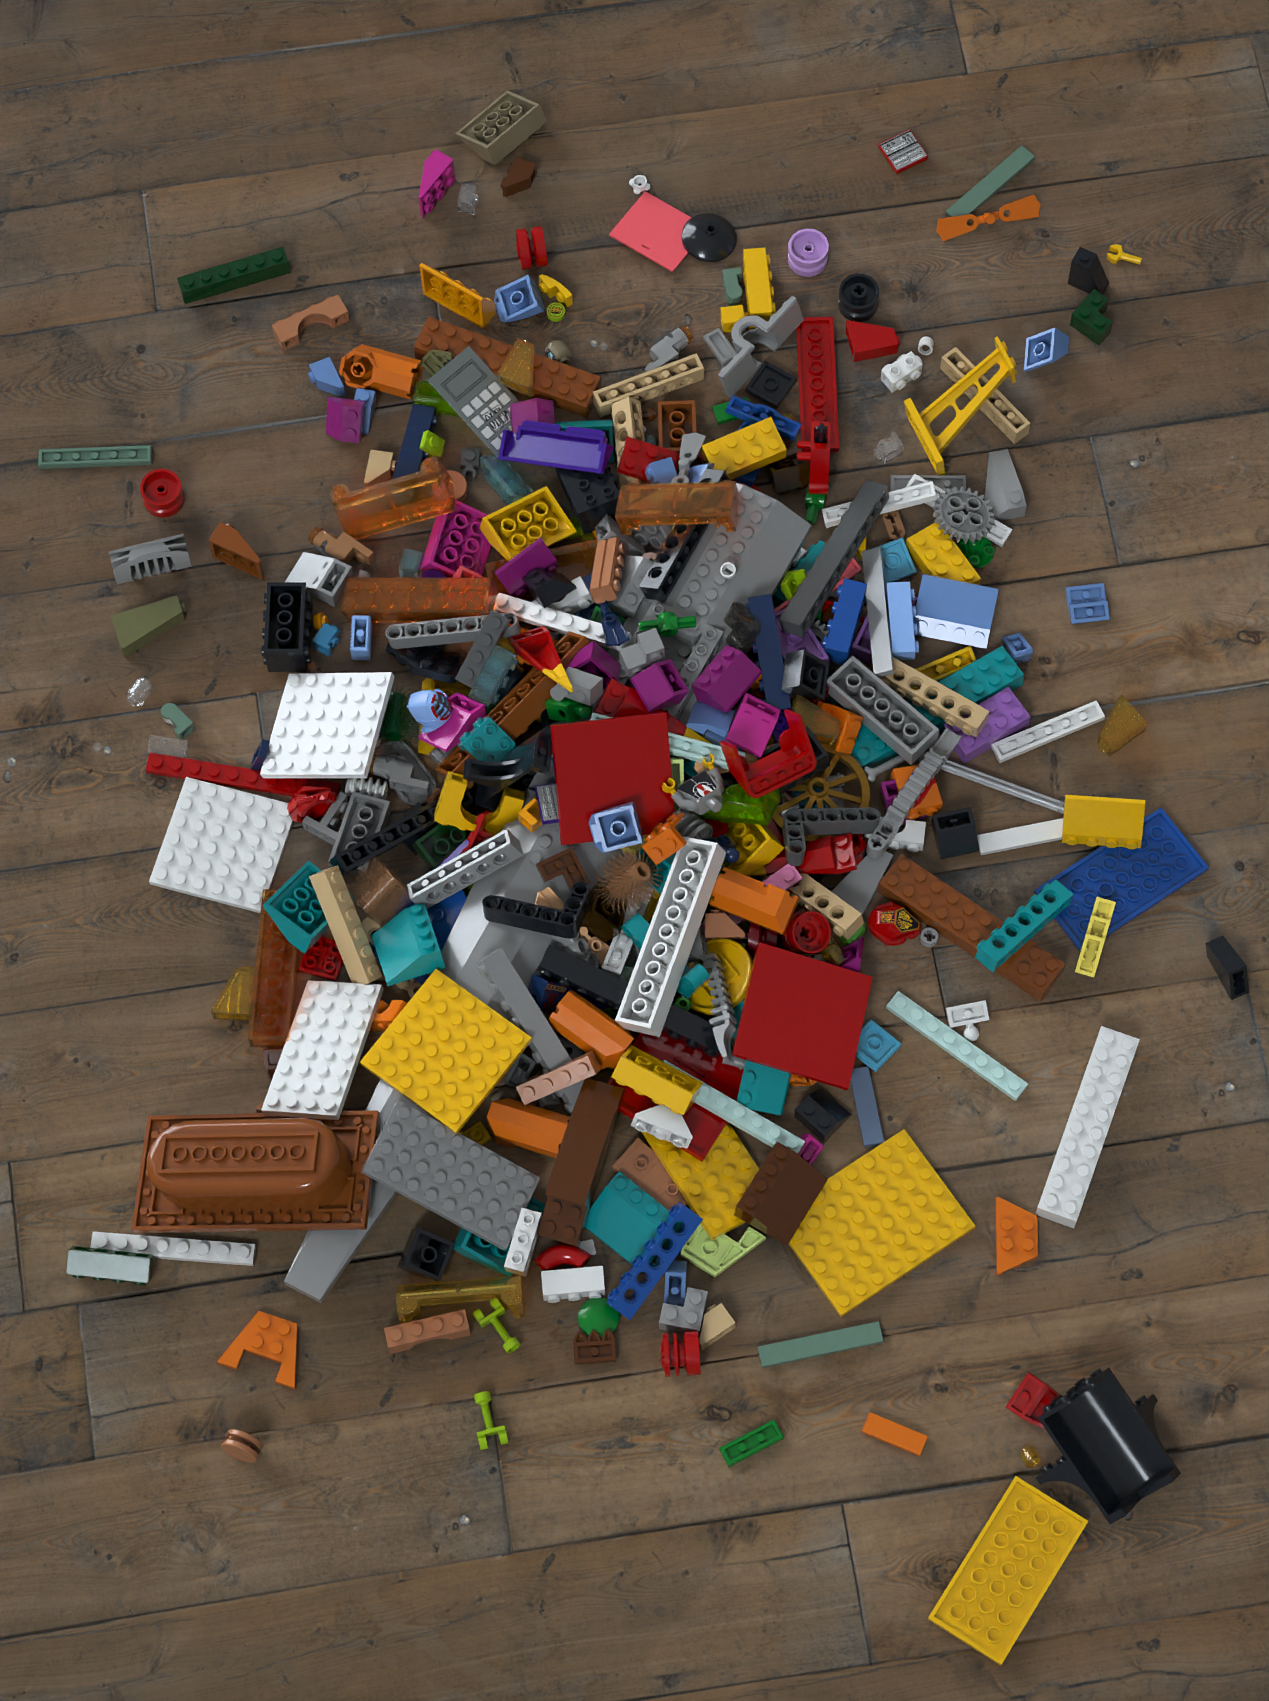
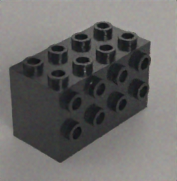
M609 463L604 474L555 468L558 480L584 535L595 531V526L606 514L610 515L616 522L624 518V510H627V506L621 489L617 487L616 478L610 472Z
M267 582V593H264L266 610L263 611L265 628H262L264 645L261 647L263 663L267 665L268 672H307V665L311 663L309 648H311L312 644L310 630H312L310 613H313L311 593L307 591L306 582Z

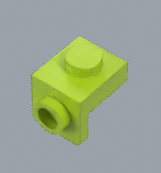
M427 430L423 432L420 449L429 454L428 460H434L443 454L445 440Z
M804 569L788 571L781 582V591L785 594L787 601L795 596L798 586L805 580L806 572Z

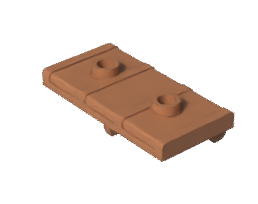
M639 1137L612 1166L616 1174L620 1171L667 1210H670L673 1205H677L679 1202L685 1206L688 1205L655 1152Z

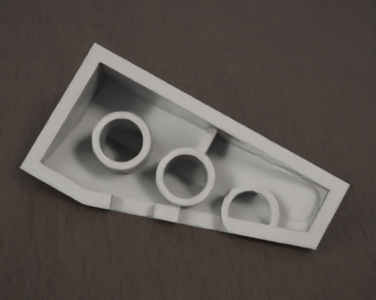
M1008 449L989 452L984 501L989 500L988 506L993 507L991 512L995 513L993 519L997 521L1024 517L1027 508L1023 490Z

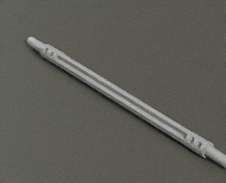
M925 751L916 761L921 762V760H924L927 752ZM947 760L943 766L941 765L940 769L1064 814L1065 802L950 760Z

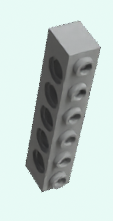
M505 829L407 884L410 900L415 904L424 903L426 909L523 856L520 841L508 829Z

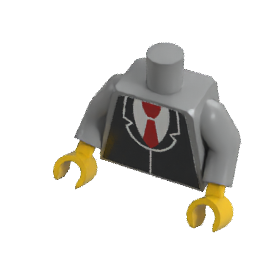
M709 754L711 762H706L704 757L702 759L703 766L709 768L710 771L705 769L675 789L674 779L668 778L667 780L671 787L663 783L662 790L665 793H671V798L680 809L694 811L699 815H703L709 810L718 812L722 808L724 785L717 767L715 768L713 765V754Z

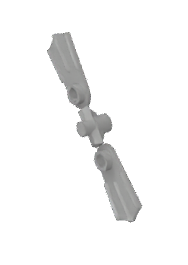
M696 432L682 435L680 460L678 461L679 475L672 479L662 500L663 503H668L672 506L686 504L690 463L697 458L706 436Z

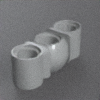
M580 932L570 939L552 935L553 941L558 944L559 948H563L564 952L599 968L597 955L592 952L591 948L588 949L587 942L579 937Z

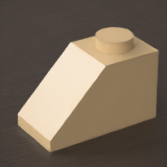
M370 451L364 479L365 492H370L391 478L392 471H395L397 465L393 452Z
M722 1303L717 1306L714 1304L705 1311L699 1340L701 1351L735 1329L736 1323Z

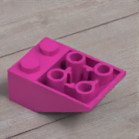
M437 149L424 162L419 192L422 218L433 210L434 204L443 198L445 191L452 187L456 180L453 159Z
M456 692L448 698L452 704V714L447 722L432 732H421L418 738L448 752L461 742L459 738L466 731L470 732L474 728L473 724L477 719L486 717L484 704Z
M745 693L735 711L725 741L747 751L751 755L761 758L781 710Z

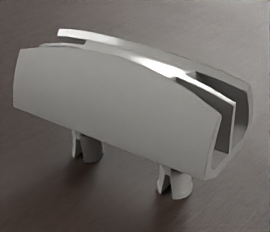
M183 533L108 551L117 585L134 581L137 578L139 580L142 577H151V575H159L162 572L168 573L171 570L192 567Z

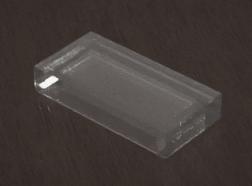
M151 735L147 755L149 753L186 758L189 741Z

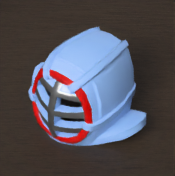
M439 689L434 691L422 690L410 695L407 708L415 720L423 725L420 730L423 733L436 730L450 718L452 704L443 691Z

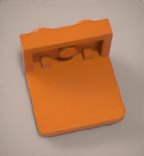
M683 812L678 815L676 813L672 814L666 819L667 822L656 825L652 829L653 831L645 837L646 842L641 847L656 865L687 844L675 828L685 816Z

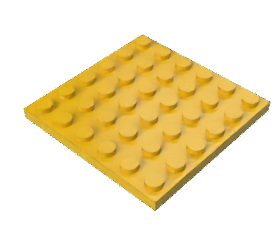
M435 969L363 1057L360 1064L457 1135L529 1045L532 1037L442 972Z

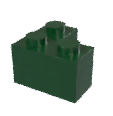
M1093 289L1071 315L1070 326L1098 345L1111 333L1113 321L1103 315L1107 310L1109 298Z

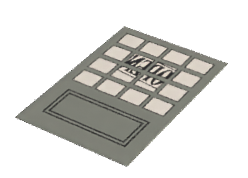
M468 346L429 378L428 381L498 458L503 429L512 432L510 405L519 401Z

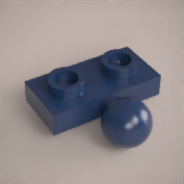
M720 835L704 840L718 843L726 852L724 859L728 863H735L739 860L740 853L736 849L737 844L732 842L728 836Z

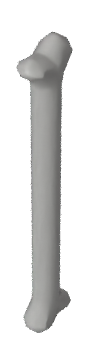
M898 755L875 768L866 766L864 771L868 774V781L874 782L877 775L906 760Z

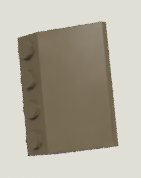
M507 90L455 133V135L483 160L496 165L510 152H513L523 141H526L535 131L539 130L547 122V119L540 104Z

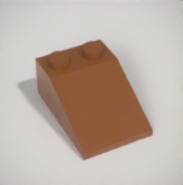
M219 522L209 539L213 558L263 580L264 572L259 557L234 526Z

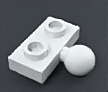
M986 1000L945 1008L949 1027L966 1025L963 1036L969 1042L976 1041L979 1037V1030L973 1023L989 1020Z

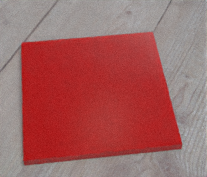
M666 712L550 725L561 845L593 842L588 823L591 815L615 806L634 802L643 835L650 834L653 831L652 829L659 823L664 824L666 819L675 812L671 793H665L662 790L663 783L671 787L667 780L672 778Z
M759 942L756 947L732 1056L840 1089H849L873 977Z
M664 1031L661 1032L660 1037L640 1033L632 1046L661 1061L666 1060L737 1101L744 1069L739 1070L738 1067L722 1064V1055L718 1058L708 1057L704 1054L703 1050L699 1048L692 1049L685 1044L686 1042L680 1039H671L667 1036L668 1033ZM612 1077L607 1083L624 1088L618 1111L632 1120L636 1113L659 1105L654 1103L652 1098L637 1094L633 1088L618 1084ZM694 1102L688 1111L682 1115L692 1135V1140L687 1149L684 1147L680 1149L703 1162L726 1126L727 1121Z

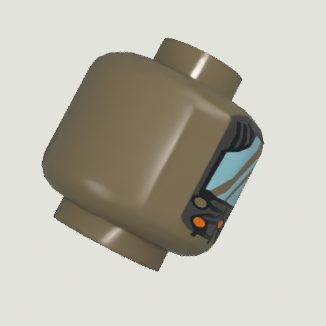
M551 341L545 348L544 354L546 358L566 365L570 363L572 351L563 341Z

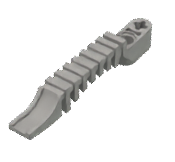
M946 728L934 746L925 754L924 760H921L919 767H916L913 775L909 777L908 783L904 784L903 790H900L898 797H895L892 806H889L886 815L870 836L866 847V853L870 858L878 859L885 853L894 840L904 818H907L910 808L914 807L915 801H918L920 794L925 791L931 779L933 780L936 773H939L941 765L943 766L962 736H958L950 731L949 728ZM887 830L890 834H885L882 831Z
M700 924L687 961L689 963L693 961L700 962L710 975L708 987L714 989L710 991V994L715 997V999L711 1000V1004L716 1006V1008L711 1009V1014L717 1017L709 1019V1022L715 1026L713 1027L714 1037L722 1057L729 1064H732L734 1059L730 1046L732 1037L737 1031L735 1026L737 1019L734 1017L735 1011L731 1008L733 1004L729 999L731 996L727 991L729 988L725 982L727 980L723 974L724 967L721 965V959L714 952L709 954L705 930L702 924Z

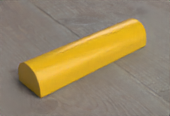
M968 646L915 670L938 681L976 661L971 646ZM912 687L911 689L917 690V689H919V688H918V687Z

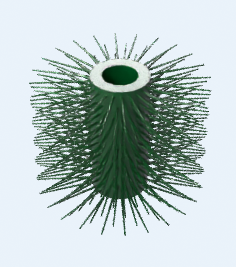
M396 687V692L392 690V693L390 692L380 729L382 733L379 734L381 736H378V738H385L384 740L387 739L389 742L395 741V744H397L396 741L398 740L403 745L400 740L404 739L406 741L405 736H410L408 739L411 740V737L416 738L418 736L415 735L421 734L417 733L420 731H417L419 729L416 728L422 727L418 726L422 724H418L414 717H411L412 714L407 708L409 701L406 700L410 699L407 697L411 696L409 694L406 696L404 695L405 693L402 694L400 690V693H398Z

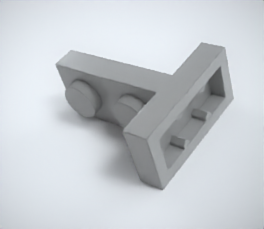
M341 791L339 792L336 802L332 803L320 823L306 816L302 821L304 830L334 845L338 832L332 829L337 826L341 813L344 814L349 803L347 795Z

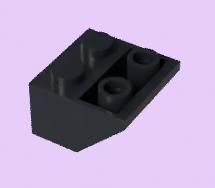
M971 807L932 815L931 827L941 860L979 852L976 825Z

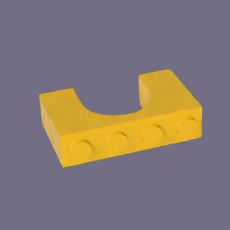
M448 771L434 812V821L441 825L455 826L460 830L473 831L476 828L477 824H475L478 816L468 813L461 804L467 787V780L463 779V775ZM506 787L499 806L491 813L485 829L497 835L506 824L518 819V812L521 811L524 803V792Z

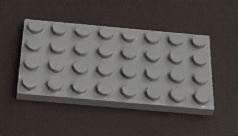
M400 1100L395 1102L361 1170V1173L502 1250L507 1249L513 1237L521 1208L526 1209L540 1180V1177L460 1133L456 1135L444 1124Z

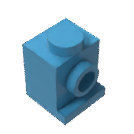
M324 623L312 640L314 649L331 657V649L335 648L340 640V629L335 625Z

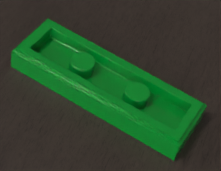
M773 1419L720 1447L719 1451L730 1468L783 1440L784 1436Z

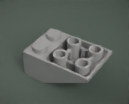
M303 552L285 582H306L307 591L311 593L312 597L335 607L354 576L352 566L335 558Z

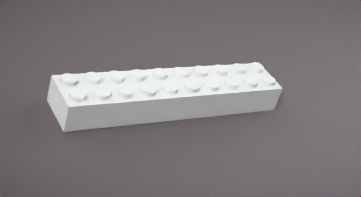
M682 836L687 844L676 852L615 1019L624 1029L660 1037L726 855L722 847L715 842Z
M1101 1026L1035 1215L1075 1228L1140 1039Z

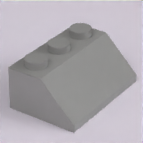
M624 555V567H621L623 577L619 579L621 590L617 592L616 600L609 601V605L613 612L625 618L630 617L633 619L645 597L639 586L653 561L641 556Z

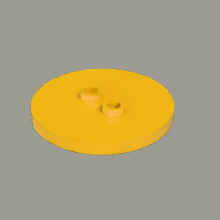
M716 938L708 940L709 954L714 952L721 959V965L724 967L723 974L727 980L725 982L729 988L727 991L731 996L729 999L733 1004L731 1008H734L745 998L753 965L752 958L743 946L731 939ZM687 961L686 965L690 969H692L696 964L703 965L698 961H693L691 963ZM707 980L688 999L691 1002V1009L704 1015H713L711 1014V1009L716 1008V1006L711 1004V1000L715 999V997L711 996L710 991L714 989L708 987L710 980Z

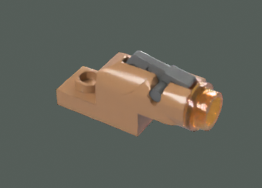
M315 527L309 534L308 539L311 541V544L323 556L335 558L346 564L354 557L359 562H365L369 566L375 561L373 551L345 532L337 537L328 533L323 528Z

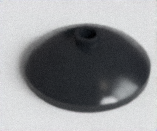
M709 213L699 214L689 219L683 227L681 236L685 250L692 257L704 262H717L727 258L733 252L737 240L735 229L729 221L719 215Z

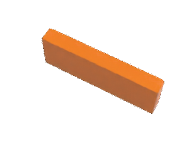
M869 1412L861 1432L919 1457L928 1438L924 1434Z

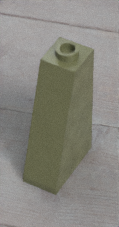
M177 595L111 615L124 657L185 620L183 613L186 612L183 601L179 602Z

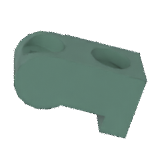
M741 267L723 269L722 280L726 301L731 306H737L742 302V288L738 284L742 282Z
M166 703L162 706V718L165 723L175 728V736L180 742L195 731L194 723L175 704Z

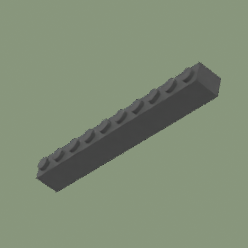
M866 480L864 485L859 488L856 498L851 501L846 514L842 515L841 522L833 530L832 536L825 543L821 554L816 557L815 563L808 570L805 580L798 586L797 592L790 599L785 612L781 613L779 621L783 632L802 638L805 636L889 500L887 485Z

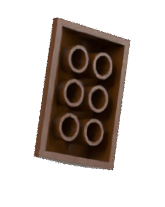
M776 1142L737 1204L734 1216L788 1246L828 1179L795 1151Z

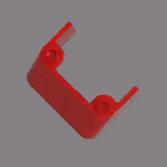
M788 709L784 710L789 729L783 731L779 736L781 749L748 765L745 757L739 755L736 746L725 741L719 742L729 771L748 796L760 798L815 769L817 761L800 714Z

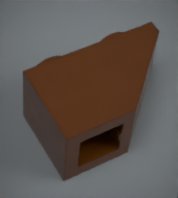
M516 157L514 162L510 163L508 167L507 177L502 179L501 188L503 196L508 197L529 189L537 174L536 163Z

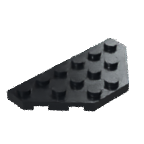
M389 642L386 647V652L396 655L395 659L401 665L409 666V671L412 674L446 683L457 682L455 678L466 657L460 656L459 653L444 652L436 647L428 648L422 646L394 649L390 646ZM489 662L481 679L488 677L489 681L497 680L501 674L502 667L494 662Z

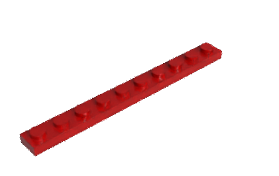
M149 753L146 773L179 779L189 777L216 785L293 797L299 787L302 786L331 788L330 791L336 793L337 797L341 787L340 783L311 778H263L260 775L261 770Z

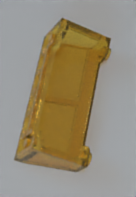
M521 1275L398 1285L396 1301L399 1323H408L415 1316H421L420 1306L492 1300L495 1297L502 1299L504 1309L511 1310L514 1318L524 1317Z

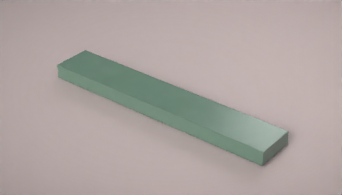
M1020 146L946 210L945 215L953 217L973 214L1033 162L1035 156L1025 147Z
M152 446L39 449L38 467L39 469L152 465Z
M878 1321L757 1347L761 1367L766 1368L883 1343V1337Z

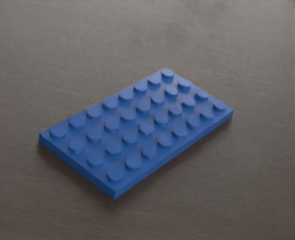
M1159 808L1144 818L1141 848L1127 849L1126 847L1108 848L1101 846L1036 888L1034 894H1040L1044 885L1047 883L1051 884L1055 879L1074 894L1069 906L1054 919L1079 952H1081L1096 897L1116 902L1107 937L1208 871L1209 867L1165 811Z

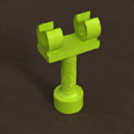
M495 1297L490 1301L494 1309L493 1313L484 1317L481 1310L477 1309L473 1312V1316L481 1328L492 1323L504 1341L502 1347L509 1354L518 1349L521 1343L516 1337L511 1338L498 1318L505 1314V1309Z
M490 1391L475 1394V1403L479 1404L482 1408L487 1428L484 1431L476 1432L480 1450L488 1448L486 1437L495 1434L499 1435L501 1445L507 1444L508 1438L505 1426L494 1428L488 1405L492 1400Z

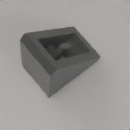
M523 1051L513 1063L504 1083L516 1089V1086L521 1081L535 1076L539 1071L538 1063L533 1057Z

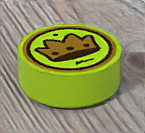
M551 303L547 307L548 319L553 322L561 321L565 317V307L561 303Z

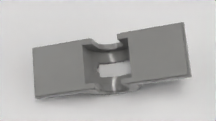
M791 296L770 317L768 322L759 316H746L735 323L731 336L737 354L718 374L725 394L731 398L762 365L751 356V352L755 349L754 344H763L775 352L804 321L797 298ZM750 326L756 327L755 329L749 330L742 335V332L745 328Z

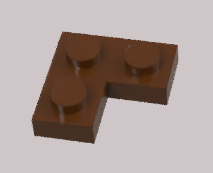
M572 847L536 864L544 883L560 875L563 876L569 890H571L576 882L590 883Z

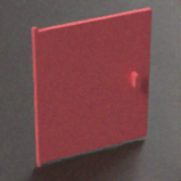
M644 190L640 198L610 232L609 236L673 272L688 254L682 244L681 236L684 225L692 217Z

